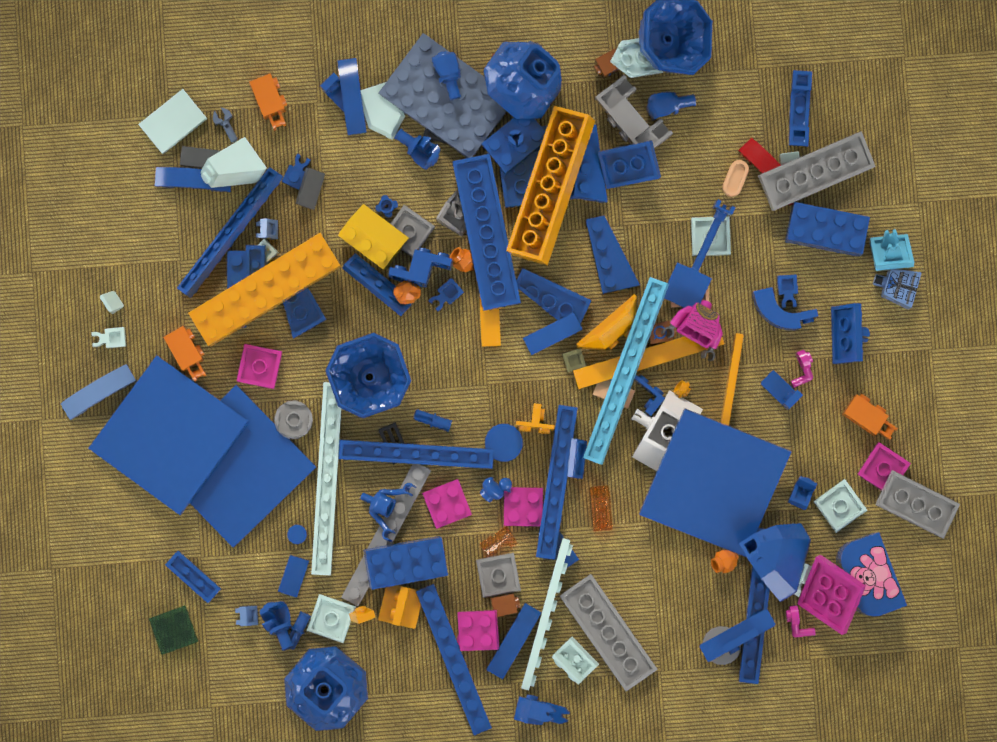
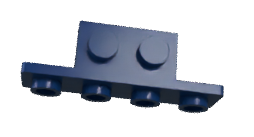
M764 609L702 643L699 647L706 660L710 662L727 652L731 655L739 651V646L745 642L748 646L757 641L756 636L769 630L776 624L769 611Z

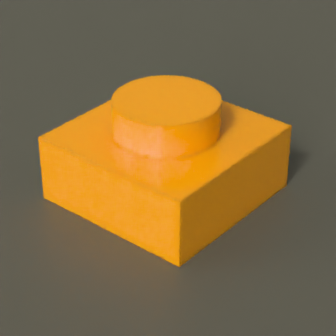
M366 606L358 607L354 612L349 613L350 620L357 624L376 618L374 610Z

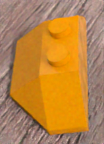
M635 294L581 339L576 344L577 348L606 350L610 348L612 350L620 343L618 339L624 335L626 338L629 335L636 316L637 296Z

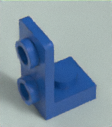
M333 73L320 87L344 112L340 79Z
M774 370L760 383L786 410L790 409L803 396L800 391H795Z
M641 374L639 376L635 375L634 381L655 397L654 400L650 398L644 406L646 408L644 413L651 416L664 401L665 397L662 396L664 393L656 386L652 388L648 385L649 381Z

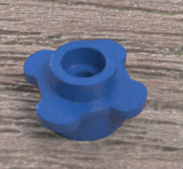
M383 195L375 209L377 212L385 214V217L390 218L393 215V210L398 207V203L389 199L387 195Z

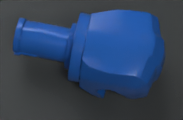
M441 51L431 58V63H433L436 72L441 77L439 78V83L446 84L449 99H458L461 95L457 80L461 78L457 55L454 52Z
M675 92L654 93L648 98L647 114L652 121L671 113L676 115L680 108L696 106V99L694 94L678 97Z
M402 128L398 131L394 139L408 147L407 154L421 168L427 170L437 163L441 149L437 144L430 142V137L419 135L414 138Z
M283 601L266 603L260 610V616L265 621L262 624L270 635H277L282 651L294 647L288 633L292 625L287 604Z

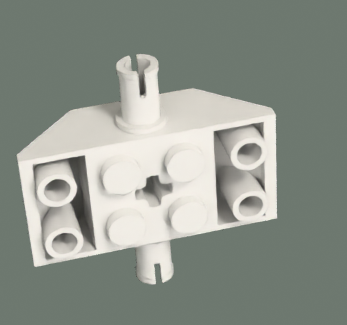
M670 390L655 416L651 417L637 408L632 420L645 426L647 431L632 458L657 471L672 437H665L663 430L670 428L672 429L671 433H674L684 408L701 414L703 409L682 397L678 398V395Z

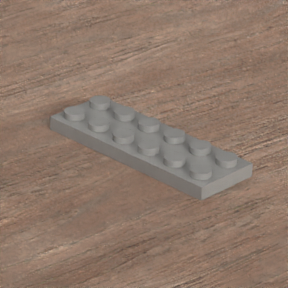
M861 131L758 175L771 210L774 211L876 166Z
M592 574L560 595L564 604L625 691H628L658 670Z

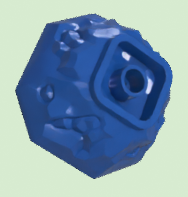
M656 0L643 12V18L640 21V29L638 31L640 52L652 67L666 73L694 75L711 58L713 21L696 0Z
M531 41L503 42L484 67L488 95L515 119L542 118L561 91L560 65L538 43Z
M371 333L338 345L325 370L338 407L361 418H366L399 406L411 383V378L399 345L376 333ZM367 374L373 375L371 381L366 380Z
M336 646L308 649L284 678L286 706L315 731L343 729L368 699L366 671ZM322 686H326L328 688L327 693L321 692Z

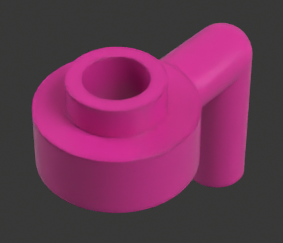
M804 350L797 352L796 358L805 375L790 381L793 388L813 379L810 368L813 359L810 353Z
M789 606V610H786V620L791 623L792 636L795 638L815 636V628L799 629L798 606Z

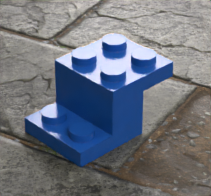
M426 248L415 249L409 272L405 267L395 265V268L390 267L388 275L390 279L401 282L410 281L420 287L427 288L432 266L451 271L453 261L449 257L450 255L438 252V255Z

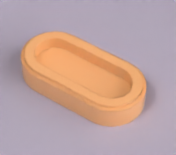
M736 160L731 164L722 186L723 193L726 196L736 197L741 192L749 172L746 162Z

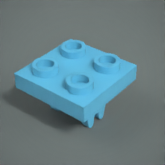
M894 229L891 234L886 230L883 237L870 238L869 244L876 271L914 267V258L908 234L897 235V231Z

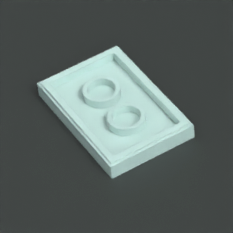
M182 89L138 125L160 152L164 154L206 121L207 118L184 89Z

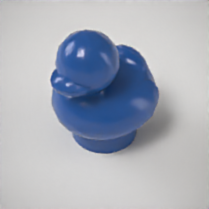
M489 477L484 480L483 489L480 491V494L488 502H492L494 499L499 500L504 496V491L511 492L512 481L509 478H502L498 484L493 480V477Z

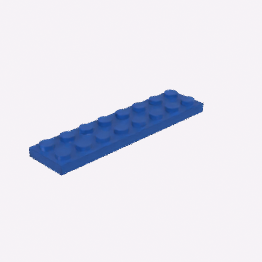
M490 154L452 161L483 311L521 304L511 254L506 251L509 243Z

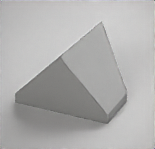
M456 190L446 201L436 219L438 223L463 236L466 226L459 193Z

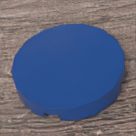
M498 424L492 427L485 438V448L494 449L493 459L499 462H508L515 459L523 447V438L520 432L509 424Z

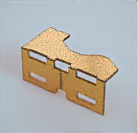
M506 526L495 533L494 537L490 536L481 542L480 546L487 556H493L502 546L509 545L512 548L518 542Z

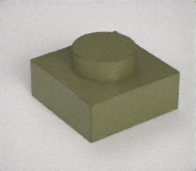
M581 348L562 354L568 373L586 367Z

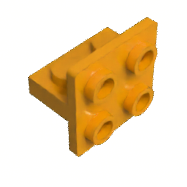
M535 403L533 405L531 423L516 421V427H519V431L530 432L531 429H538V433L550 434V431H554L555 425L539 424L540 421H544L545 409H541V404Z
M400 585L386 587L378 620L415 629L421 608V603L416 593L417 589Z

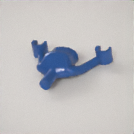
M406 483L403 489H380L374 497L366 493H362L360 497L361 500L370 503L369 514L383 529V539L392 542V540L388 538V535L390 533L396 534V532L389 529L378 514L387 518L392 514L396 499L388 496L401 494L413 496V494L409 493V489L417 487L412 483Z

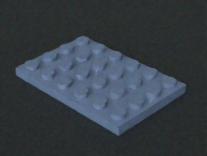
M423 33L378 94L466 158L474 157L482 146L481 143L488 138L507 111L488 95L485 77L459 58L461 78L457 80L461 97L450 100L446 84L439 83V78L441 77L436 72L433 63H431V58L439 52L449 51Z

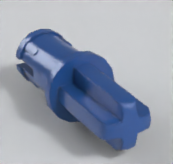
M416 410L413 417L416 421L430 425V428L435 427L449 432L452 420L437 416L436 413L433 415L421 410Z
M300 611L294 626L291 627L292 630L289 636L294 647L290 648L292 650L295 649L301 635L305 634L304 629L311 618L305 612Z

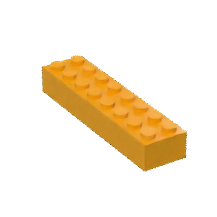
M554 106L506 250L511 255L548 266L595 124V120L590 115Z
M318 233L193 309L188 314L207 345L211 347L341 268L322 234Z

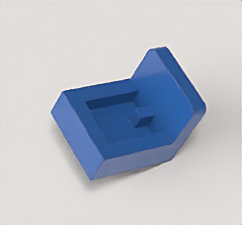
M800 476L793 487L788 503L806 510L813 491L817 487V483L813 482L810 478Z

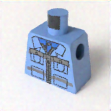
M890 269L886 277L876 274L873 285L883 288L881 297L905 309H910L914 302L921 272Z

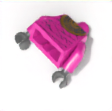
M704 300L701 303H695L693 306H687L679 310L670 321L671 325L662 329L661 335L667 329L670 331V336L667 339L674 336V329L677 328L676 332L708 348V350L702 351L701 358L705 359L707 353H709L708 361H712L715 358L714 349H717L723 332L719 323V314L711 310L712 304L709 301Z

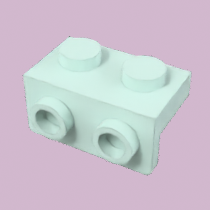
M573 637L565 642L552 656L555 664L562 668L568 674V677L578 685L599 665Z

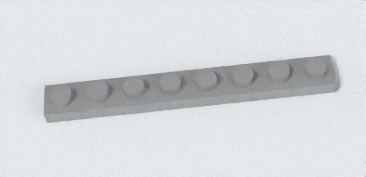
M412 464L400 489H403L406 483H412L417 487L409 489V493L413 494V496L407 494L396 495L394 498L396 499V504L392 514L388 518H383L388 528L396 532V534L390 533L388 535L392 542L383 539V529L379 526L367 549L393 543L431 472L430 469L420 464ZM364 556L341 597L356 606L360 605L369 588Z

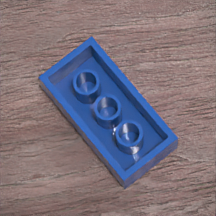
M794 202L791 208L785 242L860 257L863 255L870 217Z
M440 536L363 550L369 588L372 590L448 576L443 542Z

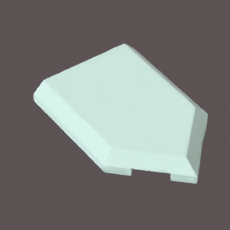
M639 38L621 41L610 61L630 78L663 73V71L652 67L649 61L642 55Z
M385 83L361 90L363 111L369 129L393 140L405 115L399 108L378 94Z

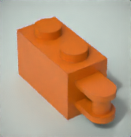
M270 73L250 81L249 83L264 119H270L274 131L282 125L285 127L286 123L282 113L286 112L284 106H287L284 95L280 96L277 89L280 88L277 78H272ZM277 115L280 116L279 119L273 121L272 117Z
M182 326L163 337L181 370L184 372L188 370L194 382L198 381L197 378L206 376L200 364L204 361L202 356L205 354L200 345L196 346L193 342L195 336L190 328L186 329ZM197 365L199 369L193 372L191 368Z
M860 394V396L854 395L842 415L871 435L875 436L879 433L888 440H891L892 433L897 431L898 428L886 421L889 417L886 414V410L879 405L875 407L869 403L870 399L863 394ZM883 424L887 426L885 431L881 430Z

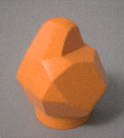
M460 247L453 250L450 258H452L454 268L465 273L475 270L470 250L461 249Z
M403 281L394 288V295L400 304H410L420 297L421 289L417 284Z
M721 550L716 552L715 558L711 559V566L716 573L731 572L736 567L739 556L732 551Z

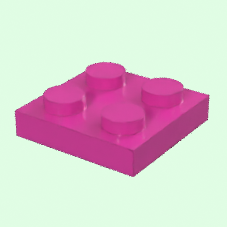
M244 344L237 382L275 389L282 351Z
M878 442L857 475L882 491L892 470L904 475L911 463Z
M458 479L422 493L436 529L472 515Z
M511 487V492L504 491V526L540 527L543 512V488Z
M497 610L457 612L460 651L499 649Z

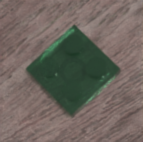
M186 605L149 618L161 655L199 642Z

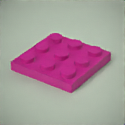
M818 555L814 560L797 604L841 635H844L848 631L866 585L822 555Z

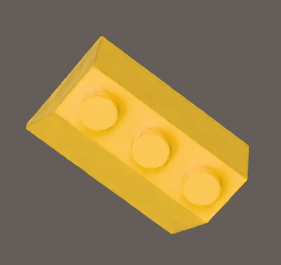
M365 204L354 213L338 234L340 238L383 270L390 266L409 239V237Z

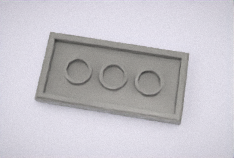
M893 470L875 504L944 539L960 506L959 503Z

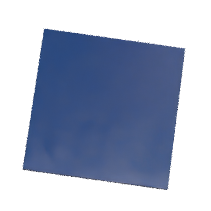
M156 355L88 449L181 516L249 421Z
M237 385L220 401L248 420L249 423L190 502L233 548L316 468L289 438L282 436L277 431L275 424Z
M684 408L639 515L746 557L739 543L757 532L791 451Z

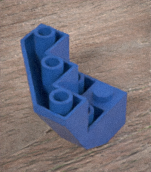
M801 523L775 525L756 532L739 543L753 568L780 602L797 592L811 542Z

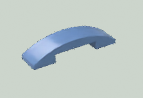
M127 364L79 390L63 401L61 406L68 418L72 420L118 390H122L134 383L136 379Z

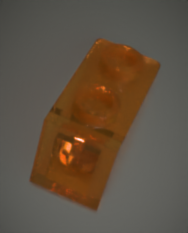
M609 486L589 487L593 531L612 530Z

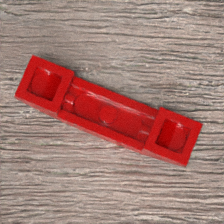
M753 138L738 150L750 165L752 164L761 174L781 166Z

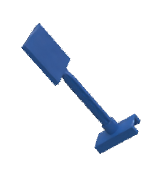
M721 200L715 201L712 207L716 210L713 216L714 221L692 268L677 262L668 281L669 286L664 299L684 308L693 306L695 303H701L712 278L700 273L699 269L721 222H724L727 215H732L736 207L731 206L726 210V205L723 204L720 207Z

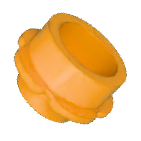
M681 380L675 386L673 393L678 395V398H685L691 390L689 388L690 383Z

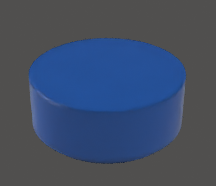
M293 525L289 528L287 537L293 544H301L307 538V531L301 525Z

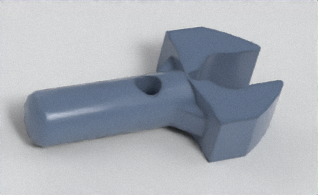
M221 108L225 114L224 121L219 119L214 111L213 121L215 125L223 126L230 141L236 142L238 138L229 123L230 119L233 118L230 111Z

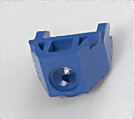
M527 694L526 697H519L514 720L536 725H543V722L563 724L568 722L566 718H563V714H570L566 707L539 701L537 696Z

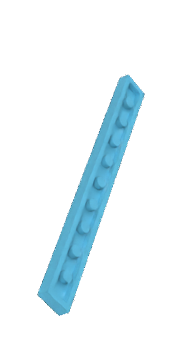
M651 277L648 280L583 456L585 459L603 465L668 289V283Z

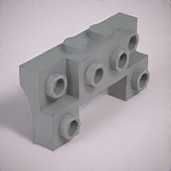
M623 75L615 83L598 94L595 100L607 113L609 124L619 129V135L625 142L629 141L630 144H636L652 140L653 146L656 148L672 136L673 132L668 130L663 124L662 119H659L651 127L645 122L627 100L628 97L636 92V88Z

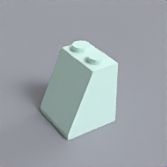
M244 137L208 158L200 173L203 181L209 184L211 188L257 183L267 167Z

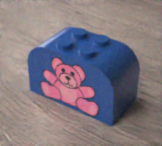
M879 532L847 542L838 550L836 565L866 585L856 609L857 612L867 616H881L907 606Z

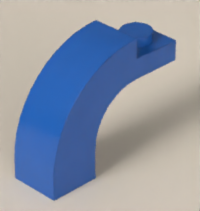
M772 287L752 292L753 301L758 313L766 322L776 328L799 330L801 329V321L803 324L814 322V318L818 317L817 309L800 313H788L782 310L776 303Z

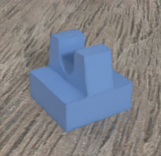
M265 218L256 222V226L260 227V233L256 234L257 238L278 239V220Z
M244 606L235 609V613H240V620H236V625H258L257 606Z

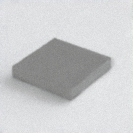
M403 205L391 222V225L409 237L401 250L412 258L414 250L421 248L435 228L434 225L405 205Z
M514 553L476 560L483 598L521 591Z

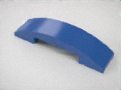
M357 59L338 60L348 135L367 133Z
M793 70L789 110V146L808 147L812 71Z
M156 167L155 187H180L231 192V186L211 188L201 177L200 172L202 169Z
M526 603L523 605L487 667V671L501 679L505 677L542 612Z

